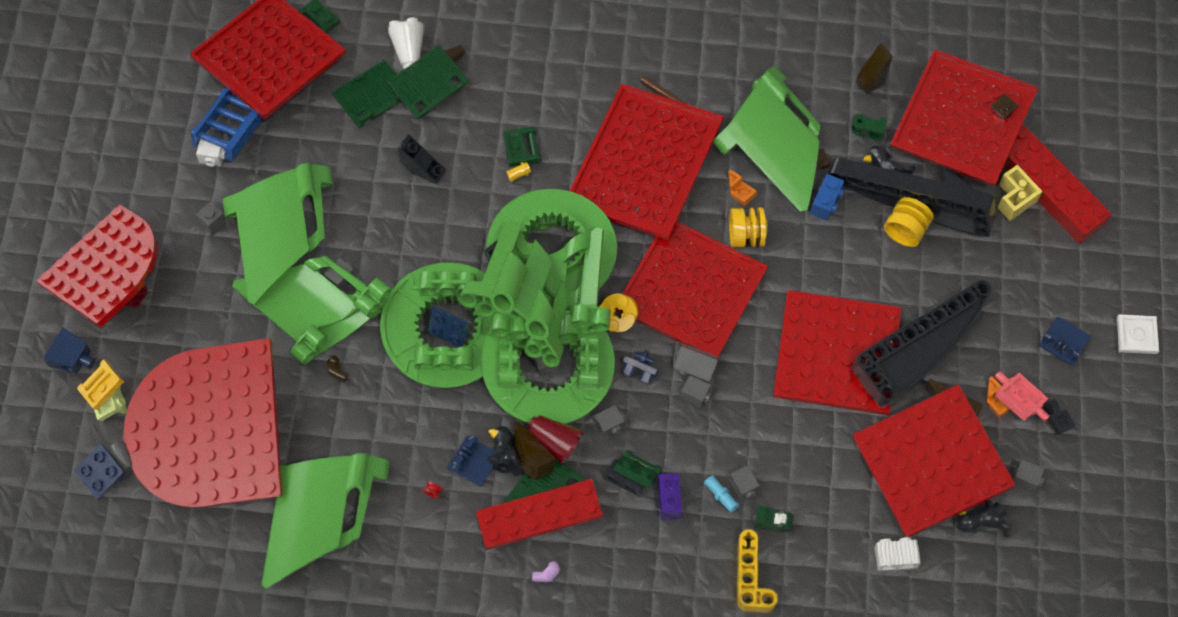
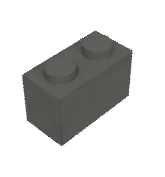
M684 343L680 348L673 368L678 369L677 372L686 376L691 374L706 383V381L710 382L712 380L720 357Z

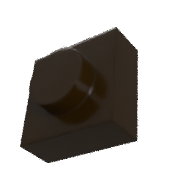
M1005 93L991 105V109L1003 120L1008 118L1018 108V105Z
M824 148L818 150L816 171L830 167V162Z

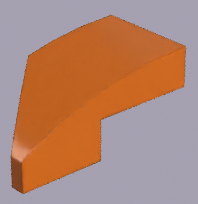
M731 169L729 170L731 197L745 207L757 196V190L743 182L742 176Z
M991 376L989 378L986 404L999 419L1010 412L1011 409L995 396L1002 386Z

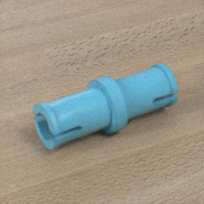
M714 475L706 479L704 484L715 495L714 498L720 501L729 513L734 512L739 507V504L728 493L729 490L723 487Z

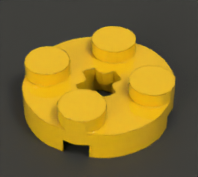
M622 293L608 296L600 305V307L611 309L608 330L612 332H623L630 329L638 317L636 302L631 297ZM618 307L619 310H623L622 318L615 316V308Z

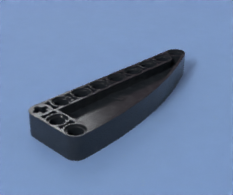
M835 158L828 172V175L843 180L844 187L891 208H895L900 198L909 197L924 203L932 211L933 223L962 232L988 237L996 219L995 199L987 192L843 158Z
M980 280L856 357L852 363V370L877 405L886 407L901 398L925 379L947 357L969 330L985 305L992 291L988 281ZM889 343L894 344L896 348H893ZM874 352L879 353L881 357L876 356ZM871 377H874L877 382H874ZM882 393H886L889 398L884 397Z

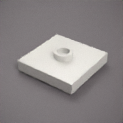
M1118 314L1119 352L1159 353L1157 316Z

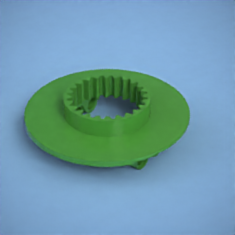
M542 189L523 194L508 203L498 213L490 227L487 237V248L499 239L503 226L508 221H514L521 226V233L525 240L527 239V234H530L532 231H544L551 226L561 227L568 225L569 230L573 229L574 235L588 231L591 232L598 227L604 230L599 289L607 282L615 266L617 240L612 224L597 205L577 193L561 189ZM514 246L512 253L525 264L528 259L521 257ZM585 251L578 252L574 256L573 261H568L565 287L569 292L576 290L582 283Z
M438 263L419 268L407 274L395 285L382 309L380 332L387 355L404 375L418 383L437 388L460 387L483 377L481 355L484 341L492 327L493 315L484 317L477 312V306L465 307L466 310L470 309V314L473 315L475 333H472V340L468 339V346L463 345V347L431 348L421 338L419 329L421 326L420 320H423L422 314H427L426 308L432 309L434 303L438 306L440 301L447 304L448 300H451L452 304L458 301L459 306H462L459 297L465 283L469 281H482L485 275L483 271L460 263Z
M490 328L484 341L481 355V369L485 385L494 401L505 412L522 422L529 424L534 416L538 418L539 415L564 424L575 422L593 411L601 403L610 388L615 360L613 347L607 332L586 334L579 341L569 344V350L574 351L573 357H576V368L573 377L570 378L569 383H564V388L558 386L557 391L550 388V391L547 392L544 387L541 391L538 390L537 385L532 388L531 382L526 383V377L522 376L519 362L522 350H525V348H518L514 346V342H508L493 335Z

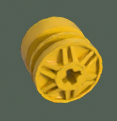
M909 197L900 198L893 209V213L890 214L884 225V231L891 239L907 247L918 246L934 218L933 213L924 203Z
M763 207L757 208L756 216L754 208L749 209L748 216H745L743 208L730 209L729 235L731 248L745 247L746 239H749L751 247H755L756 238L759 247L765 246L767 219Z

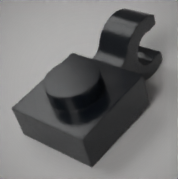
M1056 399L1048 401V404L1044 405L1045 411L1050 414L1048 421L1056 435L1075 427L1067 410L1061 411Z

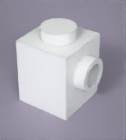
M200 139L196 153L199 163L206 164L207 166H221L222 160L226 159L224 148Z

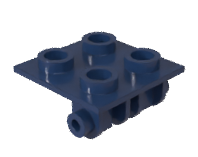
M432 306L428 333L450 342L452 345L463 347L464 340L470 334L467 331L468 322Z
M1057 317L1039 346L1073 366L1091 336L1062 318Z
M471 435V437L466 436L447 469L481 487L495 465L490 464L488 461L490 455L494 456L493 452L495 450L478 442V438L474 435Z
M102 443L74 470L97 500L116 480L121 482L125 479V472Z

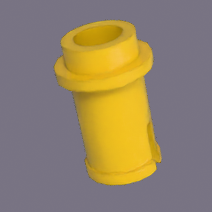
M521 162V165L509 171L507 170L506 173L509 180L513 182L524 175L529 176L528 174L531 173L527 162Z

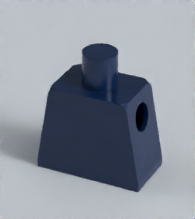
M65 328L61 329L43 357L47 366L71 373H78L82 366L91 369L95 363V358L89 356L91 350L88 345Z

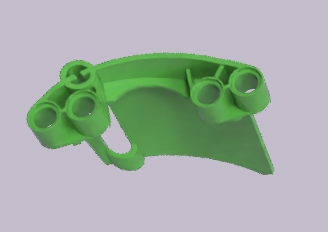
M776 66L767 69L765 74L752 84L751 88L753 91L731 123L714 139L713 144L724 156L731 148L734 149L739 145L800 212L806 211L810 202L817 165L820 124L785 85L783 81L786 82L787 77ZM786 96L809 120L808 128L786 106Z
M304 163L295 169L264 179L239 193L223 199L225 219L226 217H237L249 303L256 304L289 268L306 253H311L324 240L321 188L333 186L330 166ZM307 195H312L318 228L311 237L307 238L303 199Z
M323 256L309 259L302 265L289 268L259 301L253 305L296 341V344L289 353L300 363L306 365L319 354L354 333L371 318L379 315L392 289L378 277L367 286L330 258ZM331 267L356 288V293L352 295L343 293L319 273L318 270ZM245 279L234 280L232 287L248 300Z
M359 453L352 456L323 458L291 465H282L283 497L276 498L262 585L269 589L312 561L357 540L360 537L372 481L387 482L390 461L366 453ZM353 488H358L360 490L355 526L341 533L348 492Z

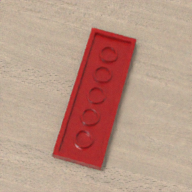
M592 479L476 511L486 550L603 518Z

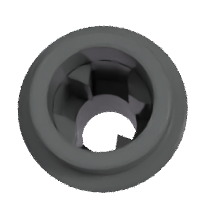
M123 440L109 446V453L122 470L127 471L131 469L133 464L126 447L127 444H124Z

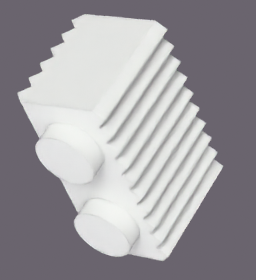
M909 537L901 538L899 541L882 539L875 546L878 571L918 568L920 565L917 540H911Z

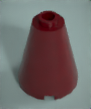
M541 415L538 418L534 416L528 424V427L531 428L529 432L562 465L566 463L564 458L568 459L580 441L581 438L578 435L583 436L585 433L581 429Z

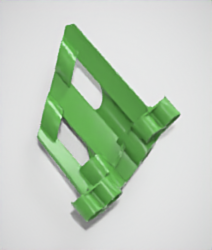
M514 221L505 222L483 280L465 283L459 301L465 307L477 306V312L484 317L492 316L495 309L503 314H509L513 310L526 320L525 329L529 334L525 353L532 358L542 356V361L546 366L556 367L559 365L564 350L558 335L569 296L563 280L557 281L553 278L550 272L552 260L536 239L533 243H528L522 236L519 224ZM514 246L521 257L528 259L526 265L512 253ZM544 287L551 296L555 297L552 307L542 292Z
M598 227L591 232H583L575 236L564 248L550 255L548 254L552 260L550 272L553 278L557 281L563 280L566 286L568 259L580 251H585L582 283L576 290L572 292L567 291L569 296L558 335L562 344L577 342L583 335L608 330L610 326L611 309L597 307L604 230ZM544 287L542 292L552 307L555 297L551 296ZM513 310L509 314L500 312L493 314L491 327L493 335L508 342H514V346L518 348H525L529 338V334L525 329L526 320Z

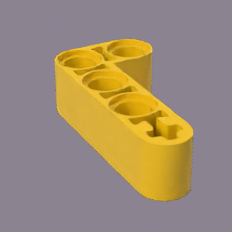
M744 530L740 534L738 541L737 605L739 609L746 612H771L776 606L777 594L770 589H757L758 537L753 530ZM746 538L749 539V542H751V543H750V546H749V549H746V547H747V541L745 540ZM749 557L753 563L746 564L743 558ZM749 577L752 579V583L747 584L743 582L742 578ZM748 596L752 599V602L747 604L743 602L742 597ZM768 597L772 600V604H765L762 599Z

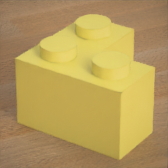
M1018 165L1006 172L1000 181L999 186L1007 195L1002 197L998 209L1011 221L1038 202L1042 190Z

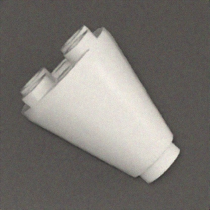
M408 18L404 22H389L388 32L403 70L420 58L424 24L418 22L417 18Z

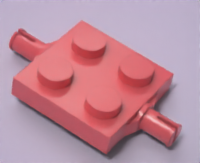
M1001 371L995 375V378L1003 384L995 396L1023 421L1035 414L1044 422L1050 417L1042 409L1048 398L1022 374L1018 373L1015 377L1009 379Z

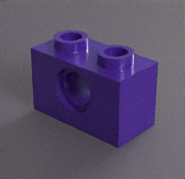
M679 473L659 474L658 493L661 520L681 519L682 503Z

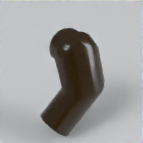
M331 355L327 360L328 373L332 377L345 382L349 374L340 370L339 357Z

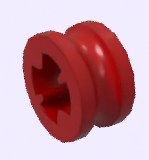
M428 481L426 483L427 488L423 489V493L431 498L439 499V493L443 491V488L436 483Z

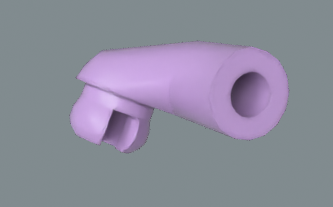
M552 561L543 572L533 571L532 582H551L559 574V564Z

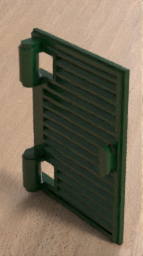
M437 45L387 81V84L415 118L421 119L431 112L432 108L465 87L469 80L442 47ZM457 76L460 81L453 85L450 80ZM422 101L425 107L418 110L415 106Z
M385 59L331 92L332 96L358 128L364 126L366 120H374L400 103V98L387 84V81L396 76L397 73Z
M556 460L553 472L536 481L525 473L502 504L567 486L566 484L571 478L576 483L586 481V478Z

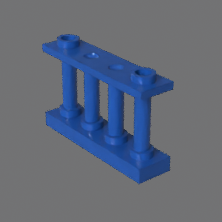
M225 88V90L220 92L218 99L199 125L193 128L191 132L192 144L194 147H197L200 139L224 148L226 160L233 162L263 118L241 99L232 96V92ZM230 102L251 112L248 116H242L225 109V107ZM219 115L240 122L242 125L235 129L217 122L216 119ZM212 127L233 137L230 141H224L207 134V132Z

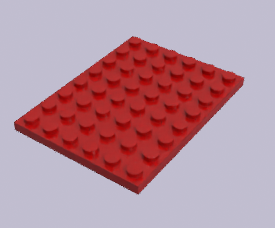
M621 84L570 188V192L577 193L592 201L604 212L609 221L669 240L713 145L714 139L724 121V116Z

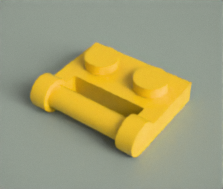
M103 359L98 369L83 384L81 383L77 389L91 407L98 410L124 381L113 369V366L106 359Z

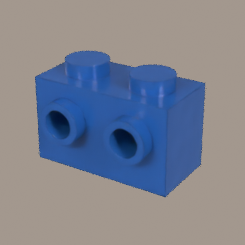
M826 174L813 202L810 214L828 221L830 214H834L837 209V199H841L845 189L842 188L844 181Z

